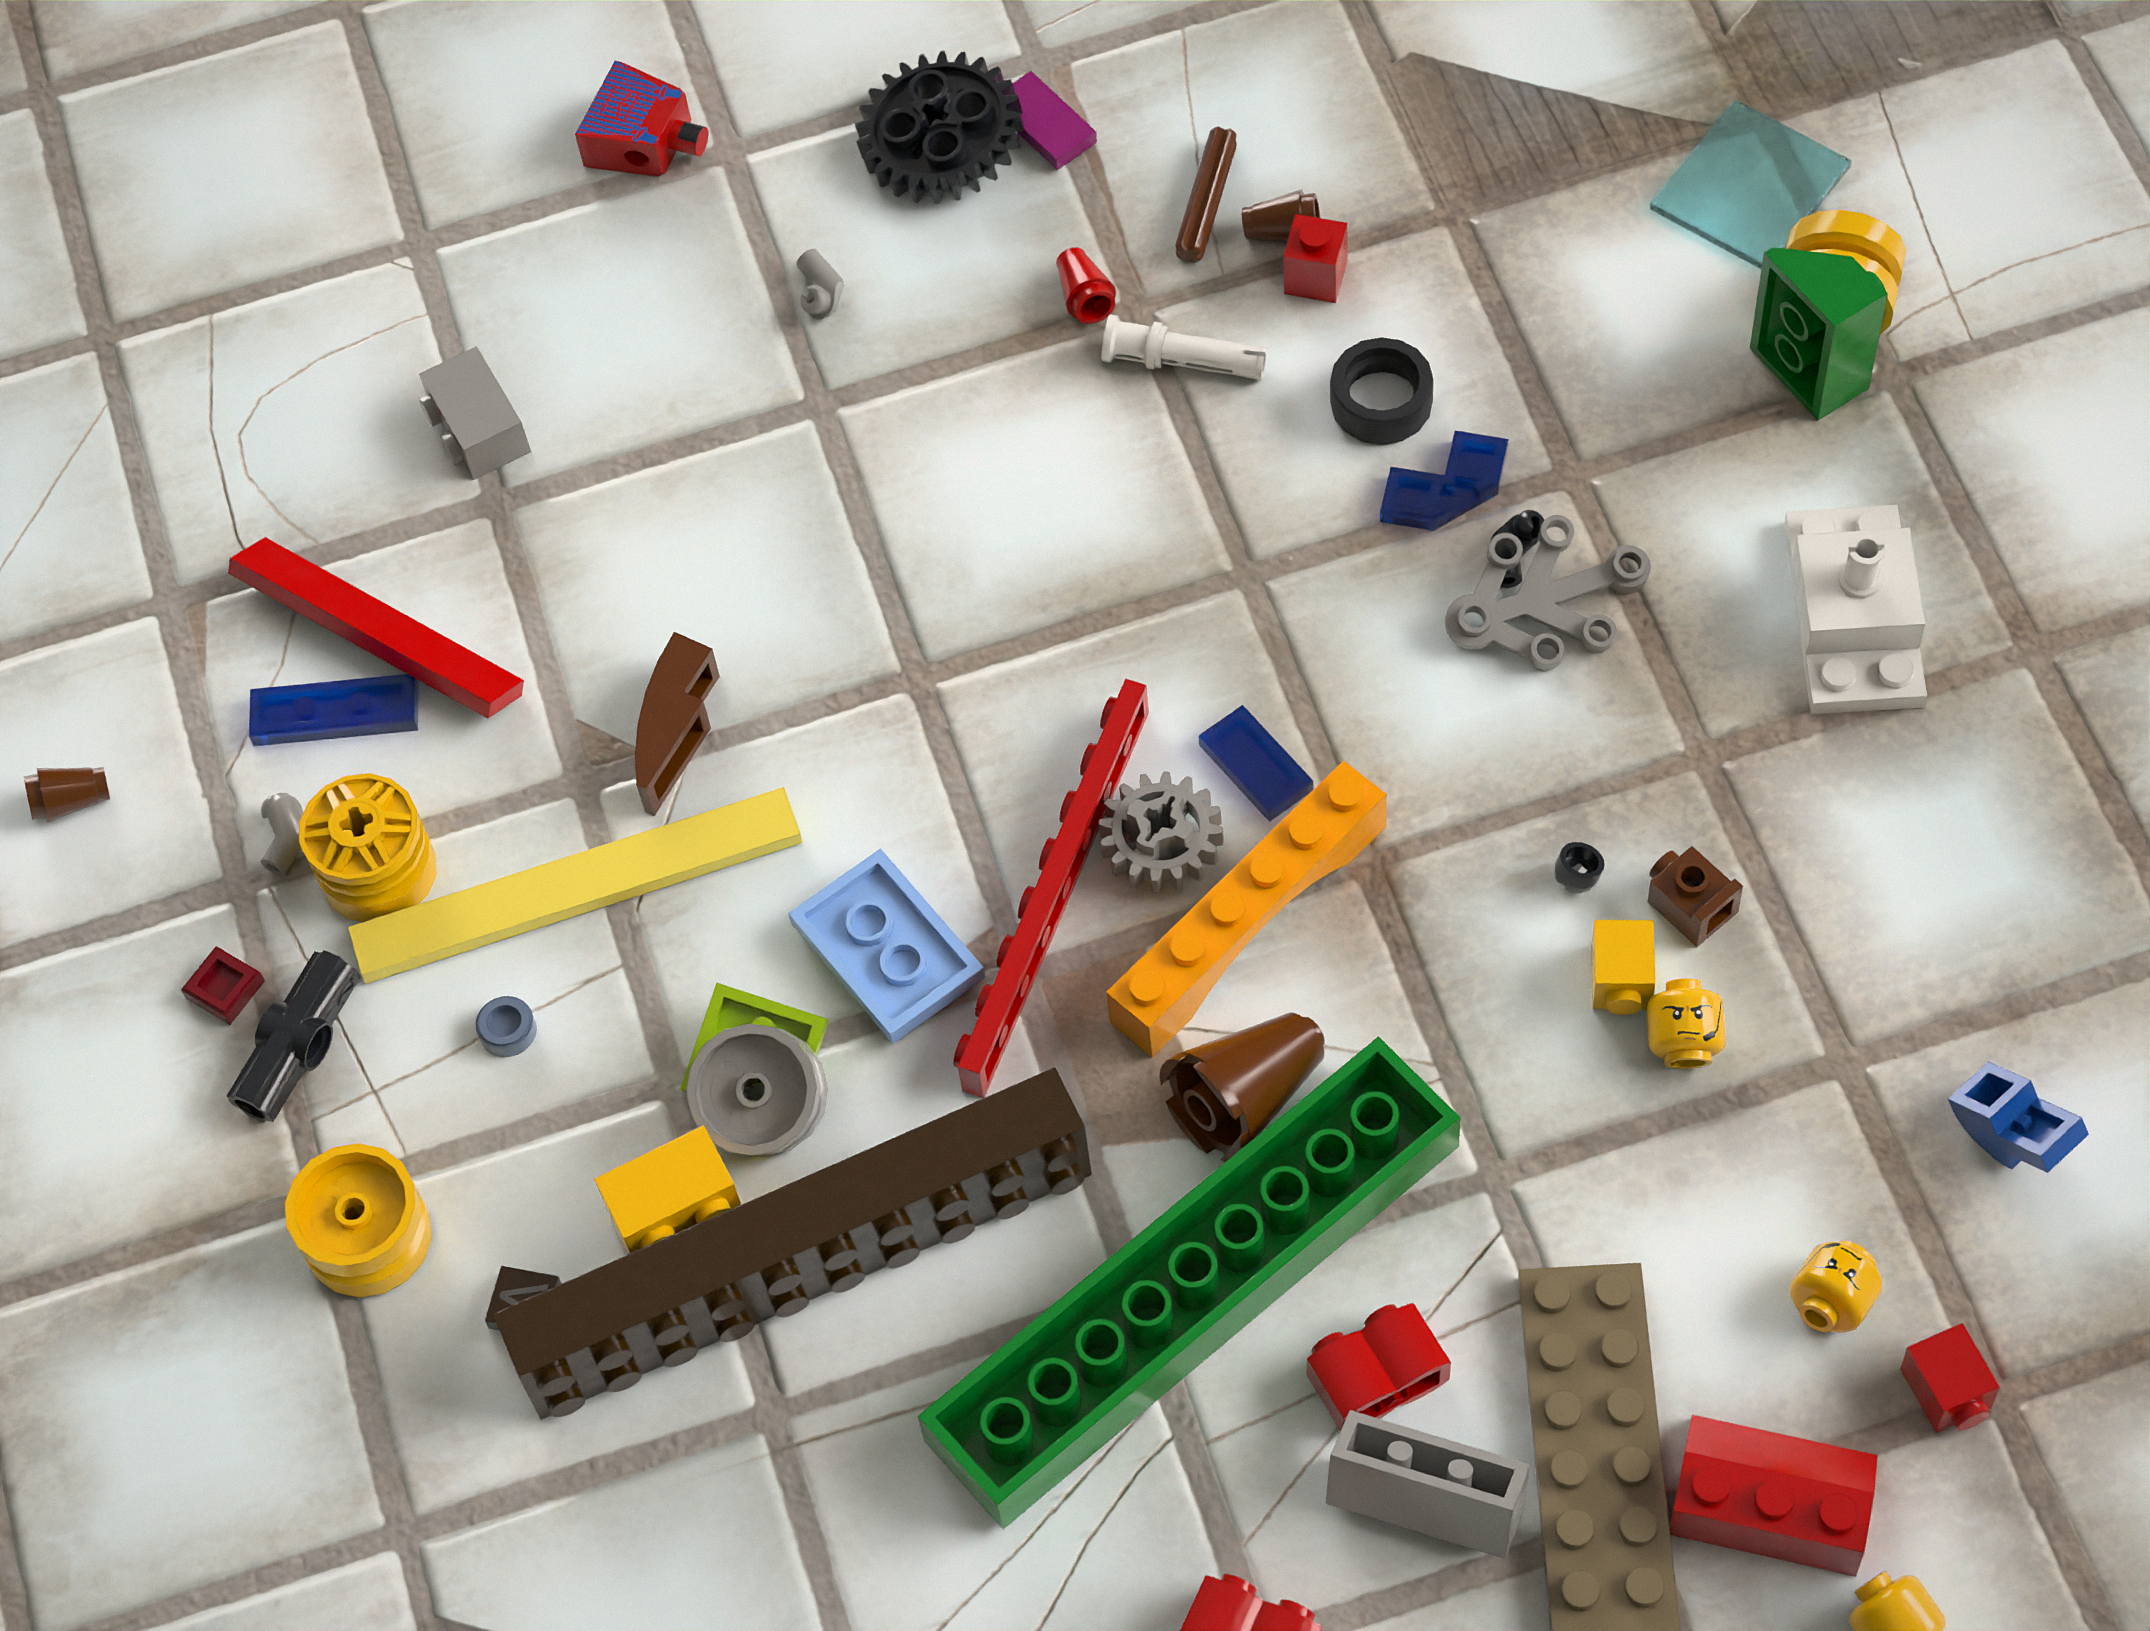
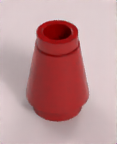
M1073 247L1063 251L1056 260V266L1068 313L1085 324L1103 321L1115 308V286L1086 255L1083 249Z

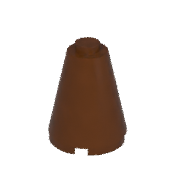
M1290 1012L1172 1056L1161 1066L1159 1077L1161 1085L1168 1080L1170 1082L1174 1096L1169 1098L1166 1104L1177 1125L1197 1148L1206 1154L1217 1149L1225 1153L1220 1159L1221 1161L1226 1162L1263 1132L1324 1059L1323 1045L1325 1039L1320 1027L1309 1017H1302L1297 1013Z

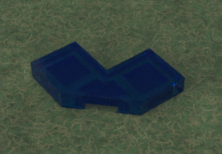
M1455 430L1445 475L1391 466L1380 509V522L1435 531L1495 497L1499 493L1509 439Z

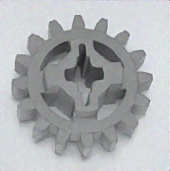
M1167 771L1163 772L1160 783L1154 784L1151 783L1150 778L1146 774H1141L1140 788L1133 790L1125 783L1119 786L1121 802L1107 799L1105 802L1107 818L1099 819L1100 837L1103 838L1100 841L1103 858H1112V873L1115 876H1119L1129 871L1130 887L1135 889L1144 879L1151 881L1152 891L1156 894L1160 893L1163 882L1171 881L1177 892L1183 890V877L1188 874L1199 882L1204 879L1202 862L1208 865H1216L1218 862L1217 846H1221L1224 843L1223 827L1219 826L1222 824L1221 810L1219 806H1211L1210 791L1205 788L1194 794L1192 778L1188 776L1179 785L1172 784L1170 772ZM1188 813L1197 822L1200 829L1199 832L1194 831V823L1186 820ZM1124 832L1129 834V841L1136 843L1137 848L1135 851L1125 842Z

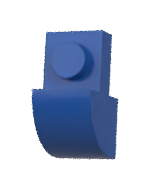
M1989 1061L1948 1098L1956 1118L1970 1137L1991 1157L2011 1170L2023 1161L2049 1173L2089 1135L2081 1116L2038 1098L2030 1079Z

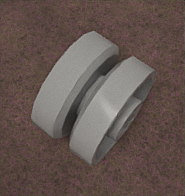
M745 1024L725 1029L705 1043L690 1066L686 1089L692 1119L698 1127L705 1126L712 1142L728 1152L752 1156H770L790 1151L811 1136L824 1115L828 1093L823 1065L806 1042L786 1030L756 1024ZM755 1078L761 1080L765 1086L764 1096L758 1101L749 1100L747 1093L748 1090L755 1088L751 1082Z

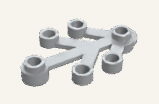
M1553 515L1545 519L1538 534L1539 547L1518 593L1495 601L1506 571L1516 567L1523 552L1522 543L1515 535L1510 533L1498 534L1490 542L1487 550L1488 563L1474 594L1460 596L1449 606L1445 616L1447 634L1454 643L1466 649H1481L1493 643L1530 659L1532 665L1539 670L1550 671L1555 669L1560 664L1565 653L1563 641L1552 633H1543L1535 638L1507 624L1509 621L1525 616L1580 640L1583 646L1591 652H1604L1611 647L1616 637L1617 629L1615 623L1605 615H1594L1586 618L1558 604L1607 587L1620 594L1635 593L1644 586L1650 574V560L1647 554L1640 548L1632 545H1623L1610 553L1606 563L1547 583L1560 552L1569 547L1574 536V527L1571 521L1564 516ZM1551 527L1562 529L1566 539L1562 541L1550 539L1547 535V529ZM1499 545H1508L1514 551L1515 556L1511 559H1502L1496 554L1495 548ZM1625 558L1634 560L1638 565V571L1634 573L1623 571L1619 561ZM1470 612L1477 613L1483 618L1484 624L1480 627H1471L1466 624L1464 615ZM1594 626L1602 627L1606 630L1608 639L1605 641L1594 640L1589 634V629ZM1544 644L1552 646L1556 651V657L1550 660L1543 659L1539 656L1537 647Z

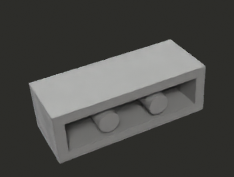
M1349 1410L1330 1455L1325 1504L1506 1559L1523 1515L1530 1464Z

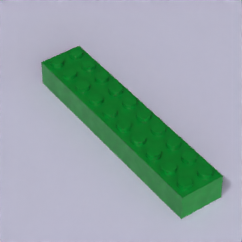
M1378 1036L917 1417L924 1442L1004 1530L1459 1147L1461 1117Z

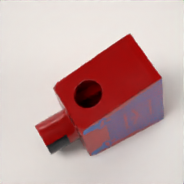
M616 60L575 133L584 167L656 177L666 173L677 151L700 157L705 151L709 136L707 127L691 123L686 94L680 88Z

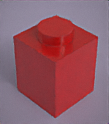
M1295 214L1283 256L1284 294L1336 303L1348 262V223Z
M1963 1323L1908 1346L1900 1367L1902 1374L1936 1433L1955 1425L1958 1431L1969 1429L1984 1421L1991 1414L1990 1409L1993 1406L2000 1386Z

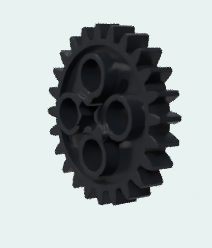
M940 51L936 63L929 64L924 54H921L918 58L917 68L911 69L906 63L901 62L899 63L901 76L895 78L884 73L882 78L886 88L884 90L870 88L868 90L873 104H864L859 107L863 120L855 123L860 138L856 141L868 173H875L881 188L891 184L896 197H900L909 189L915 203L922 199L925 192H931L935 204L940 203L944 191H951L956 201L961 200V187L968 185L975 192H980L978 179L985 176L996 181L998 176L994 165L1010 166L1012 161L1008 150L1020 149L1021 147L1017 133L1024 131V124L1020 115L1023 111L1019 97L1015 93L1012 81L1010 79H1003L1001 69L998 66L988 70L985 58L983 57L978 58L969 65L965 52L961 51L954 62H948L945 51Z

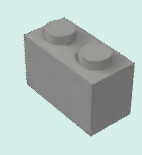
M477 346L419 373L426 394L418 399L432 427L440 423L442 424L446 434L441 435L440 438L454 465L463 461L473 480L531 453L520 418Z

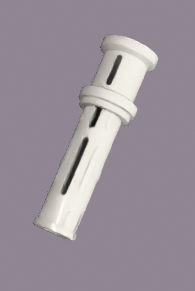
M1109 314L1104 331L1101 359L1104 362L1110 363L1114 358L1145 363L1146 369L1152 370L1161 368L1162 364L1176 365L1262 381L1267 347L1244 345L1230 341L1170 332L1168 327L1163 326V323L1154 322L1151 326L1121 322L1119 316Z

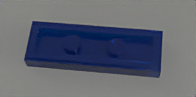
M408 674L250 689L249 738L253 746L418 731V681Z

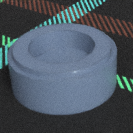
M501 996L489 1001L481 1008L476 1018V1031L482 1045L488 1052L496 1056L511 1057L518 1055L532 1044L536 1036L537 1025L530 1007L517 997Z

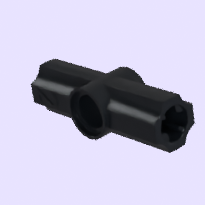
M325 950L323 952L314 951L284 1002H274L263 1014L255 1033L256 1048L226 1095L232 1105L242 1110L247 1116L263 1123L265 1121L274 1122L305 1070H314L325 1058L333 1037L332 1024L361 978L356 968L333 953Z

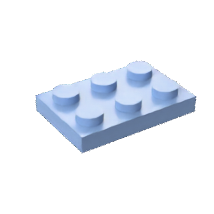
M881 848L788 913L792 926L892 1044L986 978L984 967Z

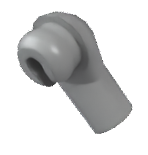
M809 249L797 261L798 269L812 283L807 288L809 291L807 297L801 295L800 302L803 310L812 318L823 319L836 311L844 287V281L816 249Z
M278 793L267 797L261 806L262 817L269 819L275 839L260 862L274 874L285 876L302 849L299 844V821L303 815V809L295 797L288 793Z

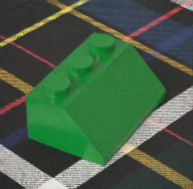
M1772 247L1763 254L1749 349L1819 421L1869 389L1888 293L1880 278L1875 273L1866 271L1852 256Z

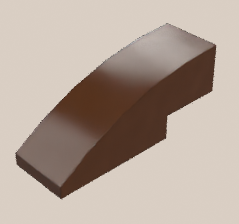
M676 632L672 634L656 663L645 691L637 725L635 747L636 786L645 812L653 816L656 815L711 729L704 701L720 677L713 649Z

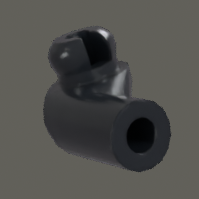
M1525 510L1510 518L1492 535L1491 540L1501 533L1515 535L1522 543V557L1538 542V534L1544 518L1537 511ZM1499 545L1495 548L1496 554L1502 559H1511L1515 556L1514 551L1508 545ZM1520 560L1516 567L1506 571L1500 586L1501 588H1512L1522 582Z

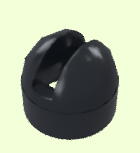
M1582 842L1568 843L1561 849L1555 862V879L1571 893L1589 891L1598 882L1604 870V859L1600 852L1589 844ZM1583 866L1587 871L1581 873L1578 870Z

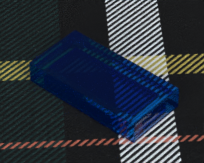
M1243 705L1198 736L1199 746L1269 822L1314 790V781Z

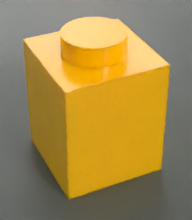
M1594 920L1591 942L1592 1009H1607L1609 1012L1618 1015H1629L1641 1009L1646 1010L1647 1002L1654 995L1655 990L1653 920Z

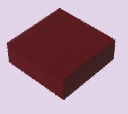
M215 946L182 987L181 992L190 1002L231 1025L265 980L261 972Z

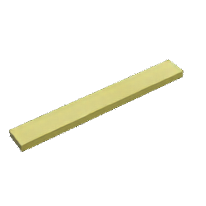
M782 787L350 926L348 929L361 976L365 984L803 842L785 788Z

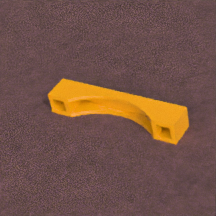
M1343 760L1106 992L1110 1023L1153 1058L1194 1017L1208 993L1251 939L1281 909L1314 882L1332 871L1348 865L1386 828L1387 794Z

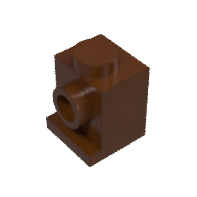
M1693 846L1680 856L1673 850L1665 853L1650 870L1649 876L1652 880H1650L1647 902L1696 947L1700 946L1739 912L1743 885L1735 878L1730 881ZM1690 882L1694 887H1689L1685 884Z

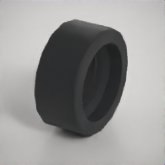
M1379 337L1363 340L1351 346L1334 363L1332 370L1330 403L1334 419L1345 433L1362 442L1385 445L1401 442L1419 432L1430 417L1433 403L1434 379L1429 362L1417 348L1402 340ZM1385 372L1396 374L1408 380L1413 386L1414 393L1408 402L1397 408L1377 410L1366 408L1355 402L1350 395V387L1356 380L1367 374Z

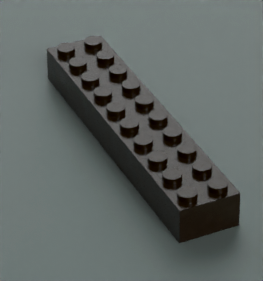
M1053 1067L498 1311L493 1316L518 1377L540 1420L549 1416H567L579 1410L585 1404V1400L607 1390L619 1392L628 1389L639 1382L645 1373L663 1365L666 1367L682 1365L694 1358L699 1349L720 1340L722 1342L738 1340L750 1333L754 1325L774 1316H792L802 1311L809 1304L810 1300L830 1291L835 1293L848 1291L859 1285L866 1275L886 1266L889 1268L902 1267L915 1260L919 1256L920 1251L940 1242L951 1244L963 1240L980 1224L996 1217L998 1219H1009L1017 1216L1028 1208L1030 1202L1050 1193L1062 1195L1071 1192L1083 1183L1084 1178L1092 1175L1085 1125L1056 1068Z

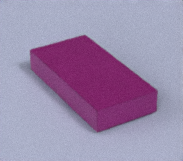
M1029 71L1012 83L1023 111L1020 115L1024 124V131L1018 134L1056 170H1059L1097 143L1096 131L1032 71Z

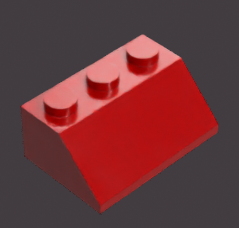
M1692 1415L1670 1523V1535L1856 1577L1866 1547L1875 1494L1878 1455Z

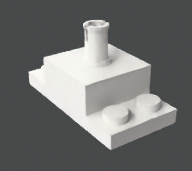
M1898 504L1786 511L1784 526L1811 714L1925 708L1927 690L1920 652L1925 618L1911 529L1901 528Z

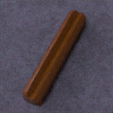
M1217 126L1209 132L1175 244L1177 249L1176 256L1182 261L1190 260L1196 263L1204 256L1237 146V135L1230 128L1223 129Z

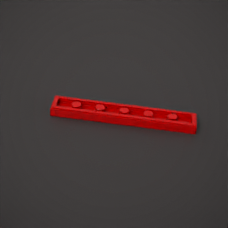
M266 537L229 559L228 574L485 718H490L522 696L523 679Z

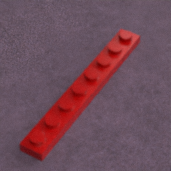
M1125 678L1117 698L1110 696L1104 706L1100 721V728L1103 731L1098 743H1089L1084 752L1080 766V775L1083 777L1077 791L1069 790L1064 798L1059 817L1060 822L1063 824L1056 839L1049 837L1044 844L1039 860V870L1042 872L1036 886H1027L1022 895L1018 908V918L1021 921L1015 935L1007 934L1003 939L997 956L996 965L1000 969L993 985L985 984L979 994L975 1008V1016L978 1017L973 1032L971 1035L963 1034L958 1042L953 1066L958 1068L963 1092L985 1098L1097 836L1099 819H1103L1106 815L1105 802L1107 799L1112 800L1148 717L1149 707L1146 684Z

